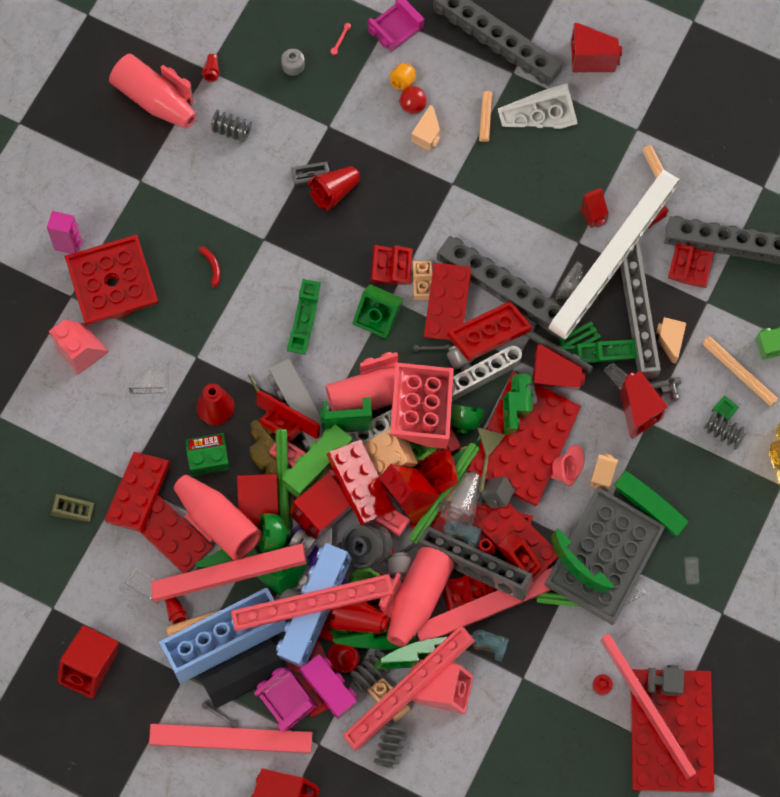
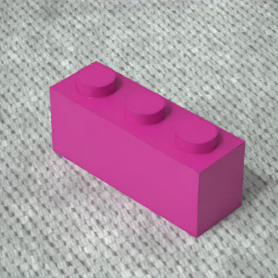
M52 211L46 228L54 250L69 254L76 253L78 249H81L83 239L80 236L75 217Z
M318 654L300 668V673L338 720L357 705V695L351 688L347 689L343 683L345 681L338 672L335 674L332 671L330 661Z

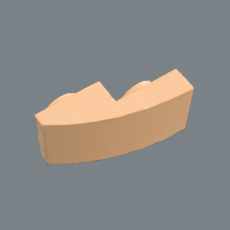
M413 261L414 300H429L432 261Z
M380 678L367 691L378 703L393 687L384 678ZM406 705L392 720L396 723L410 711V707Z

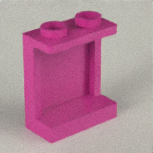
M395 0V5L375 20L372 18L368 20L369 33L372 36H376L380 44L390 52H393L424 28V18L407 0Z
M280 667L272 673V678L268 681H262L257 686L254 694L262 699L279 722L277 726L281 732H285L294 727L318 705L292 670Z

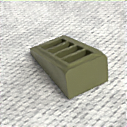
M56 494L50 515L90 522L94 503ZM60 503H63L62 510L58 509ZM68 504H71L70 512L66 511ZM76 505L79 506L77 514L74 513ZM83 506L87 507L85 516L81 515Z

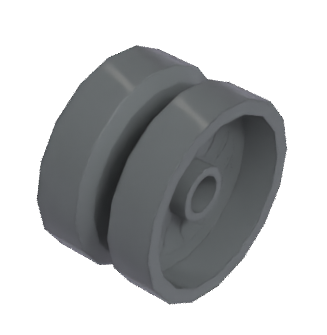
M368 522L363 525L351 526L346 530L342 537L341 547L342 550L350 554L352 558L351 565L364 568L386 561L392 552L393 542L391 534L385 526L378 522Z

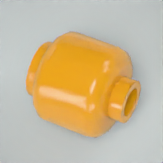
M398 64L389 74L392 87L398 90H405L410 87L416 80L415 69L410 64Z

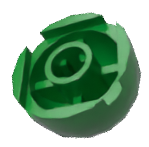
M451 404L450 426L457 428L459 433L468 434V430H475L480 427L484 419L485 409Z
M261 514L259 519V529L262 531V537L259 541L260 551L270 552L282 549L286 544V540L290 539V527H287L285 520L277 514Z

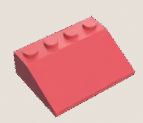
M405 363L395 364L390 435L426 447L447 448L450 435L453 368Z

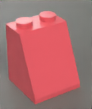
M63 320L49 331L55 348L78 375L108 353V350L85 323Z
M419 659V661L411 668V671L423 660ZM451 663L411 701L417 704L465 714L474 675L461 665Z

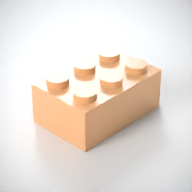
M390 429L363 444L379 477L390 464L410 468L418 464L409 441L390 435Z

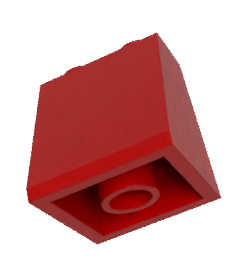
M574 23L571 36L572 73L615 72L617 65H620V57H622V46H619V39L580 23Z
M543 345L536 346L533 370L534 384L578 390L584 385L585 373H582L581 367Z
M641 371L636 374L632 372L627 375L620 392L631 439H634L661 421L668 408Z
M390 464L379 477L391 496L414 524L420 521L440 497L419 469Z
M329 473L293 502L289 515L306 534L316 540L321 538L352 508L343 488L340 486L339 480L335 476L332 477Z
M277 474L237 476L239 510L255 526L259 528L261 514L272 513L279 515Z
M83 625L60 659L57 683L93 699L117 654L119 642L110 636H105L95 629Z
M261 768L260 774L256 778L254 793L251 797H318L320 787L303 777Z

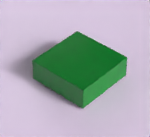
M724 395L713 407L712 412L717 411L718 417L723 414V421H726L735 414L739 407Z

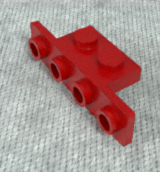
M260 390L257 392V406L267 411L260 418L261 426L275 434L277 429H286L287 441L289 442L302 431L315 439L320 437V424L315 420L276 400L269 394Z

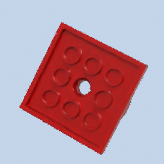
M137 235L64 256L85 325L106 319L123 318L136 310L159 304ZM110 279L118 281L113 287L107 285Z

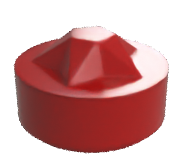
M605 674L596 676L592 683V688L598 695H607L613 687L611 678Z

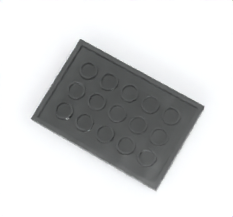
M597 487L569 537L572 543L568 546V549L594 576L601 572L614 586L606 594L586 586L568 571L559 558L544 585L613 625L666 526Z

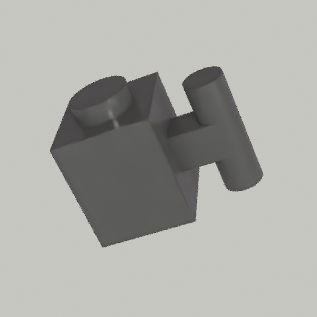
M505 476L491 478L487 484H484L483 492L479 493L475 504L481 506L485 500L491 509L506 507L515 489Z
M667 665V667L662 669L661 676H656L657 668H648V693H656V686H661L660 695L681 697L684 689V669H680L677 665Z

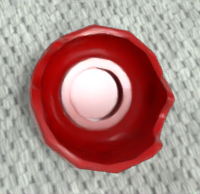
M413 86L402 91L399 103L403 111L409 114H419L425 109L427 98L423 90Z
M336 643L328 650L327 659L332 664V669L348 673L355 670L358 666L360 654L356 647Z

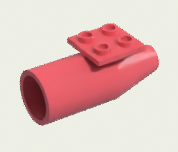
M132 54L122 57L111 71L109 77L110 84L155 117L185 129L194 123L197 115L189 106V104L192 105L194 102L191 84L187 79H181L172 68H167L164 65L161 66L162 75L160 76Z
M388 352L376 359H365L363 363H360V375L325 385L331 410L363 409V398L368 397L371 399V411L392 405L395 364L398 363L397 352Z
M188 475L178 479L174 485V490L188 512L184 518L210 543L214 541L234 561L243 559L253 551L262 537V531L223 494Z
M421 547L403 582H400L401 574L399 573L396 574L394 579L391 578L394 595L381 598L379 610L390 619L387 639L392 644L399 647L406 646L430 618L454 568L452 559L443 552L430 547Z

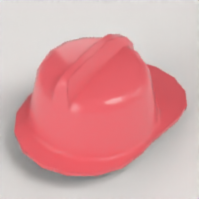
M573 445L565 455L555 458L550 477L559 482H564L567 486H572L584 466L582 448L578 445Z

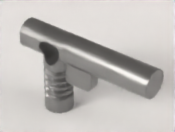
M680 377L649 382L654 389L661 388L662 393L670 392L672 401L679 400L676 385L681 384Z

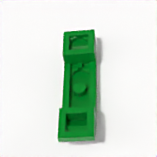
M302 279L287 352L306 355L314 324L321 282Z
M557 528L551 535V540L564 566L586 586L605 594L608 593L614 585L601 572L594 576L568 549L572 542Z

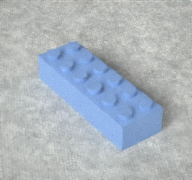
M325 543L324 547H320L317 558H319L317 564L311 567L309 572L310 580L308 584H304L301 594L340 586L352 561L350 554L328 543ZM330 610L296 617L292 621H288L284 630L286 635L283 640L279 641L276 651H278L277 655L282 660L301 668L307 664Z
M267 587L159 642L180 684L285 630V620L241 631H235L232 610L274 601Z

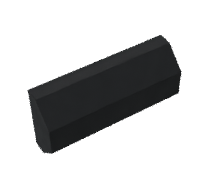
M271 638L198 674L215 709L256 689L262 681H268L272 678V673L280 667L285 668L282 659L277 655L278 651H276Z

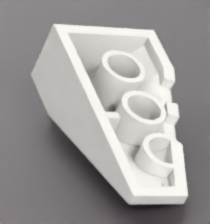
M568 83L548 88L498 108L502 127L536 126L537 128L554 127L561 129L578 124Z

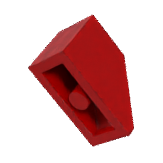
M601 188L584 194L581 212L590 229L595 226L597 228L603 226L609 216Z
M510 532L497 544L504 556L514 566L532 575L542 567L524 539L513 532Z

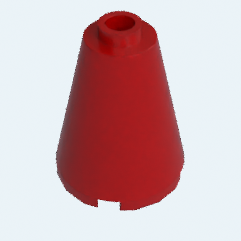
M349 166L313 176L308 180V187L311 186L312 188L310 192L311 197L321 209L325 207V211H328L360 182V173L356 168Z
M209 384L203 389L197 401L196 410L199 418L206 422V424L212 426L225 424L234 414V400L228 392L217 384Z
M367 602L335 608L332 611V614L335 615V620H331V628L335 630L381 634L389 626L387 615Z

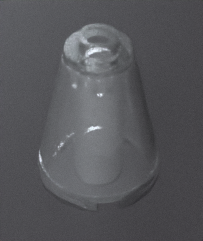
M474 471L466 472L459 479L457 485L453 486L438 504L437 511H441L440 516L447 522L459 526L460 523L466 524L465 527L472 526L480 495L481 478L478 473Z

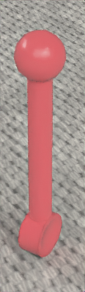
M349 23L344 25V30L335 48L331 49L333 56L338 54V48L347 30L351 28Z

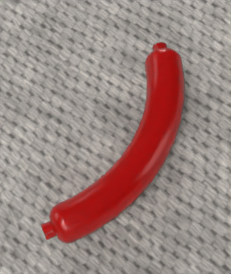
M204 246L199 247L200 253L211 264L213 271L211 285L212 288H215L220 280L219 264L211 251Z

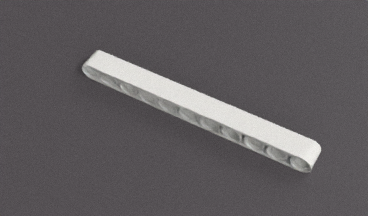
M666 170L660 173L554 317L549 326L550 331L563 339L570 335L680 183L679 178Z
M510 346L453 376L452 402L519 366L522 357L521 349L517 346ZM513 354L517 356V359L512 360L508 356ZM498 363L501 367L496 369L493 368L492 364ZM482 372L485 376L477 377L475 373ZM466 381L468 385L461 386L459 382ZM392 409L372 420L371 431L348 432L347 434L353 438V442L361 440L359 435L366 434L368 438L361 441L363 444L391 428ZM377 425H383L385 429L383 431H378L375 427Z

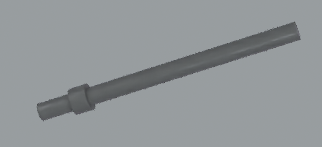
M533 331L525 334L528 338L576 364L586 372L590 373L593 366L581 360L580 356L572 355Z

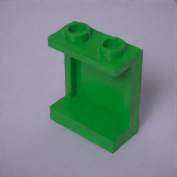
M370 397L363 398V409L328 411L327 401H323L324 408H320L321 427H325V430L332 428L335 424L344 432L372 430Z

